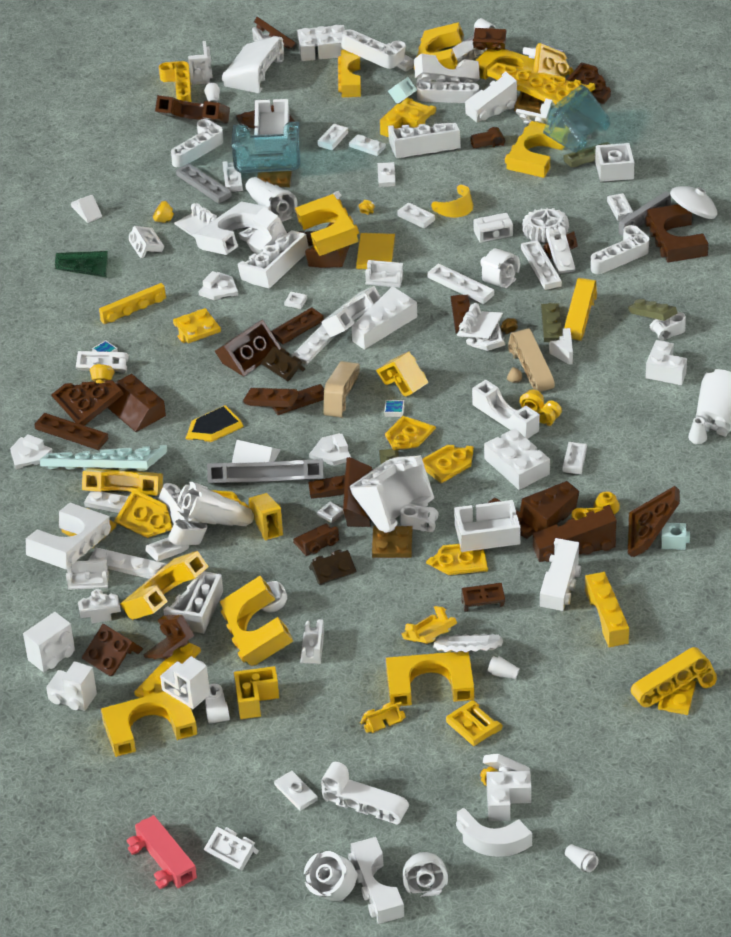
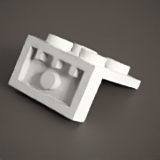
M203 41L204 55L188 56L191 85L210 83V78H213L210 47H206V41Z
M545 99V102L541 105V114L520 109L516 110L519 118L527 125L534 121L555 126L559 113L558 107L550 99Z

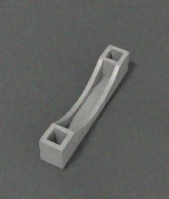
M323 459L207 464L208 483L324 479Z

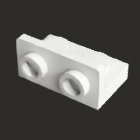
M134 226L129 234V241L140 258H144L147 251L162 252L164 249V245L153 228Z
M216 827L204 851L242 871L252 853L257 855L259 852L254 847L255 842L246 837H243L241 840L236 837V832L227 827L225 830Z

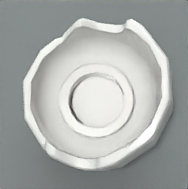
M272 581L267 584L270 586L275 600L261 609L268 613L279 611L285 606L287 601V592L283 585L278 581Z

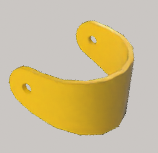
M458 185L457 192L462 197L449 202L434 201L431 204L432 210L440 215L452 218L468 215L474 206L469 187Z

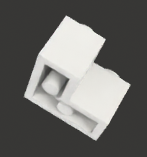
M263 207L252 219L258 230L246 242L251 251L258 255L263 252L265 246L276 244L275 240L287 234L278 215Z
M656 340L646 362V378L682 385L686 375L687 358L673 356L674 343Z
M192 656L183 664L177 661L160 676L162 690L192 709L210 695L207 666L204 662L198 661Z
M75 661L67 672L58 670L46 687L48 700L54 704L61 703L67 705L73 710L80 709L86 711L97 695L93 667Z
M530 771L487 772L488 821H510V804L531 803Z

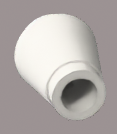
M216 83L207 84L204 89L207 100L218 103L220 88Z
M702 417L693 419L688 438L694 444H702L707 440L705 420Z
M493 656L488 667V672L492 673L493 676L516 680L520 668L500 656Z
M573 844L569 845L565 850V856L583 872H592L598 865V857L592 851L574 846Z

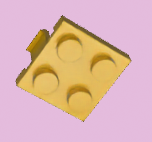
M206 308L173 319V324L179 330V335L177 336L182 343L187 341L189 344L221 332V327Z
M434 606L437 615L432 614L416 625L407 623L405 626L406 631L402 633V637L413 642L431 643L435 641V637L449 632L451 627L457 624L456 618H448L445 612L447 609Z

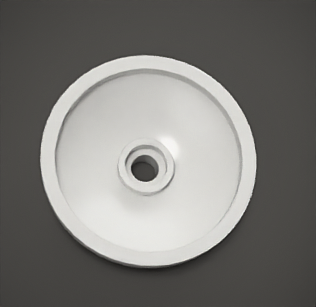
M678 186L671 190L672 198L688 211L708 219H714L717 216L716 206L702 188Z

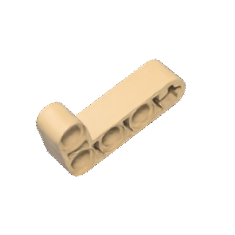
M528 328L511 333L508 343L509 353H512L514 358H519L533 389L540 392L554 389L553 376L531 330Z
M340 361L325 385L324 415L343 418L342 413L346 409V396L359 375V363Z

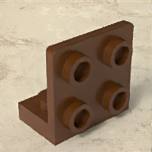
M163 615L158 619L160 630L167 637L143 655L145 658H153L154 660L158 658L167 659L174 654V650L186 646L194 634L184 616Z
M102 624L84 652L82 659L108 676H113L127 653L131 654L133 651L139 654L143 648L107 625Z

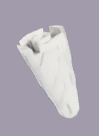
M252 177L247 181L246 189L252 199L258 205L269 207L271 212L278 215L281 222L291 219L290 215L292 212L296 213L297 198L290 191L257 177Z
M189 482L190 485L186 484L179 495L177 506L181 507V512L177 511L179 519L183 521L215 525L217 523L228 526H247L253 522L254 514L250 508L240 505L237 501L223 497L198 483Z

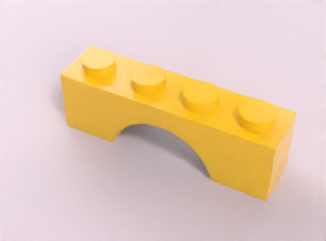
M341 50V56H338V93H342V97H361L360 76L352 74L355 71L361 70L360 56L346 50Z
M87 468L83 471L82 490L87 491L118 490L132 492L135 489L146 495L158 496L163 488V473Z
M605 572L585 575V593L590 605H595L598 610L602 633L608 647L629 644V626Z

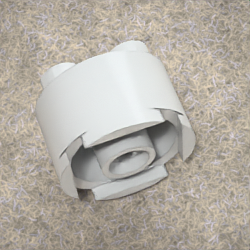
M494 248L487 256L481 259L482 280L507 288L516 280L514 278L515 273H519V257L513 253Z
M331 851L313 855L307 862L304 870V875H306L305 884L309 891L329 901H343L351 893L358 879V873L353 864L348 859Z

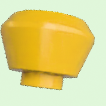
M161 201L153 214L154 221L161 223L170 222L174 216L173 208L167 201Z
M96 364L90 368L92 381H96V383H105V380H111L115 373L114 369L109 365Z
M529 390L520 397V405L522 408L528 406L538 413L544 406V396L538 390Z
M606 491L597 496L593 508H603L610 504L613 513L616 514L620 509V504L613 493Z

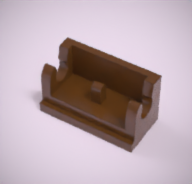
M502 582L462 588L461 601L464 604V612H468L469 607L494 603H499L500 607H504L505 596Z

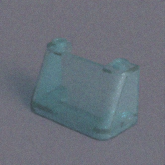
M581 84L553 107L543 134L577 153L580 149L586 147L588 143L587 137L597 128L601 132L609 128L611 124L609 121L610 117L589 89Z
M299 121L286 123L283 128V134L251 136L248 126L243 124L233 125L231 145L234 169L239 173L293 171L298 169L301 162Z

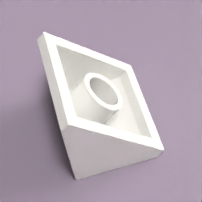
M237 440L232 463L274 462L280 449Z

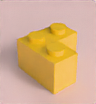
M396 104L380 119V135L389 137L388 126L402 128V125H409V128H416L419 124H425V113L402 104Z
M410 351L390 360L376 370L384 384L388 385L395 382L405 397L429 383Z
M276 667L234 672L240 719L261 717L260 701L279 698Z

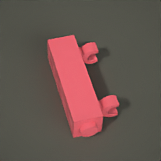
M154 815L143 819L135 825L137 836H132L126 840L130 845L128 850L134 855L145 847L163 869L154 874V877L157 879L155 884L159 889L166 887L171 881L177 888H180L197 878L195 864Z

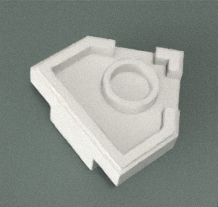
M212 271L203 280V287L199 290V295L212 300H218L222 297L238 296V290L232 276Z
M499 322L490 339L469 337L466 343L486 351L504 346L505 341Z
M340 433L322 437L309 453V458L314 460L323 459L326 464L333 466L346 463V458L351 457L345 438Z
M29 434L24 438L20 437L10 448L15 469L32 464L38 465L40 464V458L47 453H52V448L44 446L42 439Z
M99 589L92 591L91 596L87 599L83 598L78 602L80 618L91 617L92 624L111 621V613L121 612L118 595L112 593L109 595L103 594V591Z

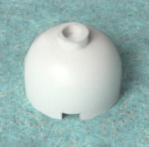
M419 852L406 861L403 868V884L407 892L410 894L411 892H427L420 897L439 895L442 892V888L448 883V873L441 858L433 853ZM433 884L430 891H421L418 887L420 885L421 887L430 888Z

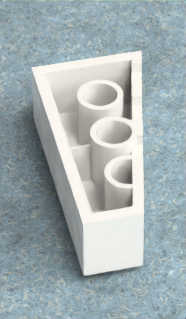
M456 123L434 124L433 127L419 124L416 128H409V125H402V128L388 126L389 143L396 158L461 148L460 130Z
M291 230L275 240L276 244L267 245L263 248V252L258 255L254 253L249 256L250 260L247 262L241 261L238 263L241 280L268 289L271 288L305 256V250L309 248L306 234Z
M392 286L352 325V342L364 350L417 318V302Z

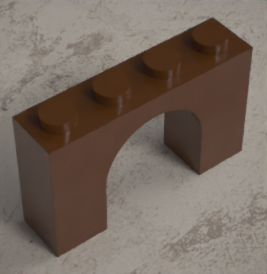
M157 95L155 112L170 117L194 120L208 119L212 122L228 123L230 107L217 102L204 101V104Z
M680 204L647 209L645 225L650 227V235L655 237L656 247H660L661 257L665 258L667 263L708 256L709 243L703 233L690 236H675L667 232L672 228L692 225V212Z

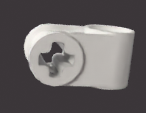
M677 312L678 314L665 321L655 319L650 324L651 331L656 332L660 341L684 333L686 329V316L684 313Z
M406 504L401 507L400 524L401 526H412L415 530L433 532L436 528L435 521L438 519L439 513L433 507Z
M209 684L210 695L205 699L208 723L212 724L230 720L222 687L219 684Z

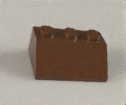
M262 319L215 350V353L222 364L244 377L261 365V362L273 346L279 350L281 347Z
M133 374L115 383L124 395L107 408L135 432L166 416L164 400Z
M351 457L346 458L343 502L347 527H371L370 517L352 495L350 486L371 472L372 467Z

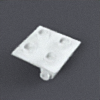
M198 203L191 205V214L174 223L194 238V233L217 218L215 214H212L204 207L202 208Z
M474 303L470 305L469 312H466L463 322L460 323L457 336L490 339L503 313L481 311L479 304Z

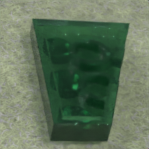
M108 251L56 253L55 269L107 278Z

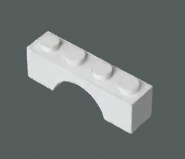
M420 54L414 59L415 78H421L424 81L475 83L480 79L478 61L464 59L456 66V69L452 70L442 66L436 55Z
M375 286L359 292L322 321L330 337L351 327L355 319L363 315L381 298Z
M487 380L472 388L473 406L510 430L516 428L527 439L539 432V414L528 406H524L520 410L513 409L505 402L499 388Z
M373 837L351 843V853L348 854V859L357 869V883L363 884V887H361L364 900H369L370 902L368 908L371 917H376L378 924L404 917V904L397 887L382 885L373 877L376 871L383 867V853L377 838Z

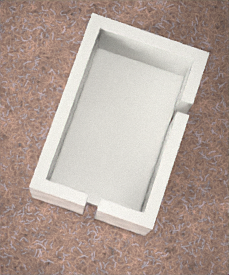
M344 25L319 26L317 28L297 30L301 61L316 60L315 46H318L319 60L341 56V50H344L342 48L343 32L345 31Z
M288 99L273 100L274 112L271 111L270 100H255L254 142L256 152L289 151Z
M516 428L502 434L501 438L496 437L484 443V459L518 490L550 475V459L542 451H537V447Z
M513 500L476 505V522H473L472 505L454 508L455 528L461 552L520 544V525Z

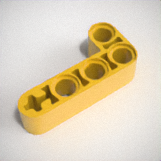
M188 62L161 63L159 65L160 80L163 82H175L177 99L192 102Z
M577 279L564 329L570 328L571 339L582 341L591 306H594V300L597 299L596 280Z
M692 647L635 682L631 687V694L642 707H650L693 679L703 688H710L715 685L717 675L710 660L699 648Z

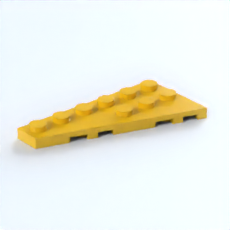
M496 63L487 70V76L495 80H499L502 74L507 72L517 80L518 90L544 102L545 99H550L559 109L565 112L572 109L595 89V84L593 83L586 85L581 84L580 80H575L574 82L567 81L565 77L543 72L535 74L529 69L525 71L516 70L515 66Z

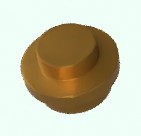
M515 318L505 319L500 327L501 331L506 334L516 331L518 328L517 320Z

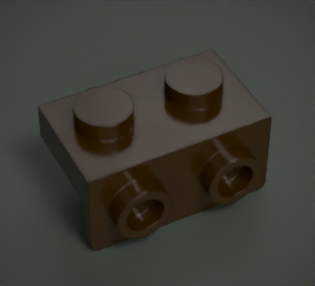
M274 346L261 362L264 367L287 382L292 379L298 369L305 371L299 358L296 356L291 358L288 351L283 348L279 350Z
M340 549L332 552L331 556L325 558L318 556L312 559L313 562L309 565V569L313 570L319 585L357 572L348 550L342 552Z

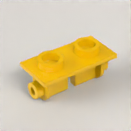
M400 701L395 704L390 702L385 704L380 710L375 711V709L365 712L360 723H366L364 725L366 733H374L386 727L383 722L384 720H386L388 726L403 722L406 716L403 710H399L402 702Z

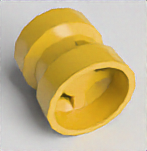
M547 401L543 408L538 411L539 422L547 423L546 425L551 426L555 419L561 415V406L555 401Z

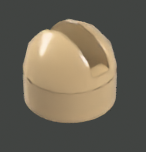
M513 367L507 376V380L512 381V383H519L522 379V373L519 369Z

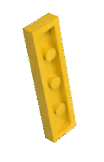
M159 283L99 308L101 322L103 324L114 322L118 318L128 316L140 309H145L154 303L162 302L166 299L165 286Z
M189 642L186 646L174 650V654L165 659L134 691L135 696L142 698L163 692L160 676L177 661L183 664L191 656L196 658L201 652V648Z

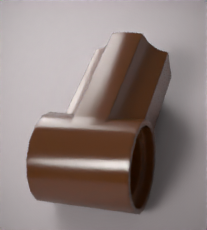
M492 127L487 132L470 136L473 149L489 145L493 147L503 146L505 144V138L498 127Z

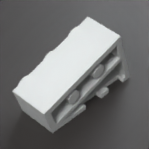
M504 72L502 77L496 82L492 81L487 89L484 91L481 89L465 101L466 114L477 123L494 115H499L506 110L513 109L517 101V80L507 72Z
M555 538L554 555H551L549 562L552 563L549 571H546L540 591V607L564 611L565 605H569L571 601L570 591H574L576 587L575 577H579L581 573V566L578 565L579 542Z
M202 572L187 586V590L182 595L179 594L175 598L176 601L170 607L167 606L164 609V615H183L192 632L204 634L223 593L222 575Z

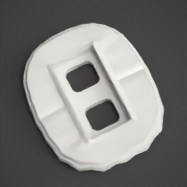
M485 633L481 635L473 634L471 636L467 634L462 636L458 634L453 636L446 635L445 637L440 636L435 640L433 648L442 652L487 651L501 647L503 639L499 634L487 635Z

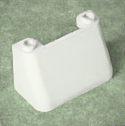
M273 36L246 44L226 72L223 73L222 81H224V86L260 93L262 90L260 83L265 80L266 70L272 62L282 63L284 60L283 38Z
M421 455L389 459L350 486L352 495L377 528L385 533L395 530V526L398 524L395 518L401 515L402 506L413 504L426 507L428 502L434 499Z

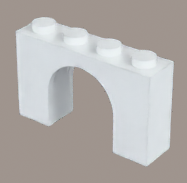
M247 202L238 203L194 233L197 246L202 250L227 255L238 247L233 230L245 227L257 229L252 219L263 207L269 211L270 208Z
M69 503L59 511V528L77 535L59 537L37 529L26 538V555L67 569L109 534L111 529L110 516Z

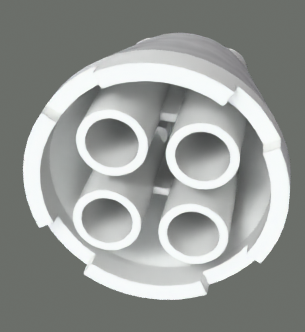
M715 369L712 373L706 372L701 382L696 417H702L705 420L706 431L712 429L717 434L725 437L731 431V372Z

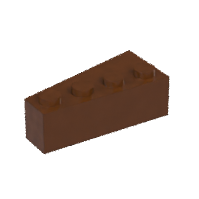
M610 504L604 506L602 511L594 513L593 510L586 513V517L578 520L572 518L567 520L568 522L562 526L556 524L533 533V549L538 561L549 562L550 556L554 555L555 538L579 542V554L587 555L595 551H608L611 548H616L617 520Z

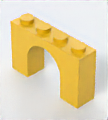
M460 23L425 30L416 58L420 54L436 55L442 66L447 69H456L458 60L453 49L440 50L463 42L464 33Z
M487 49L475 60L479 62L480 78L485 80L489 77L487 76V70L496 63L515 66L516 69L521 71L529 69L534 73L535 59L507 49L499 51Z
M531 121L524 128L523 134L518 137L516 144L512 146L510 153L506 155L505 164H507V169L544 178L550 170V156L533 153L528 149L536 146H545L563 150L568 142V129Z
M334 194L295 208L298 222L303 230L322 223H334L329 227L311 233L314 248L319 256L359 242L357 225H354L351 216H348L346 208H343L341 200L336 199Z
M198 551L174 558L122 601L120 605L132 620L153 614L168 602L164 596L165 593L183 582L195 579L209 566Z
M261 576L220 601L223 608L221 614L228 621L226 624L228 630L234 635L232 641L240 650L238 655L243 662L247 661L250 666L259 664L293 642L288 627L279 617L257 630L247 631V624L250 618L257 611L275 600L270 586Z
M469 651L386 658L390 702H394V704L401 701V706L412 705L410 684L414 678L424 673H437L446 677L451 684L453 702L474 700V683Z
M166 692L101 708L103 723L115 757L136 752L131 726L136 720L144 716L158 715L166 718L171 723L177 740L197 735L196 721L191 708Z

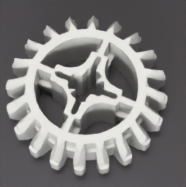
M540 208V210L529 212L522 223L523 232L527 239H531V241L538 240L539 243L543 242L544 244L548 242L546 236V229L548 228L558 229V227L564 226L566 234L569 232L568 217L564 212L555 210V208Z

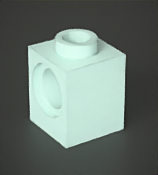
M407 77L388 92L396 103H400L417 91L409 77Z
M666 523L661 533V549L685 550L686 543H690V531H686V523Z

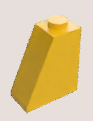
M268 493L248 498L249 508L254 514V520L264 540L282 536L281 507Z

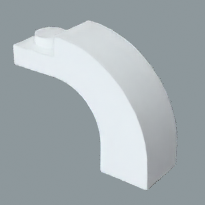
M465 808L457 811L456 826L459 832L463 834V843L480 854L495 857L510 856L532 846V832L519 819L506 827L493 829L479 824Z

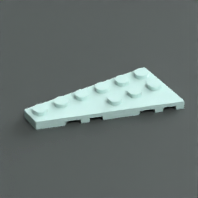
M160 445L159 449L150 450V446H145L135 451H132V448L100 450V453L90 454V450L75 455L72 452L47 453L40 458V465L48 466V469L59 467L75 469L83 467L86 470L87 468L98 467L108 470L118 468L122 471L136 468L137 471H145L166 454L167 445Z

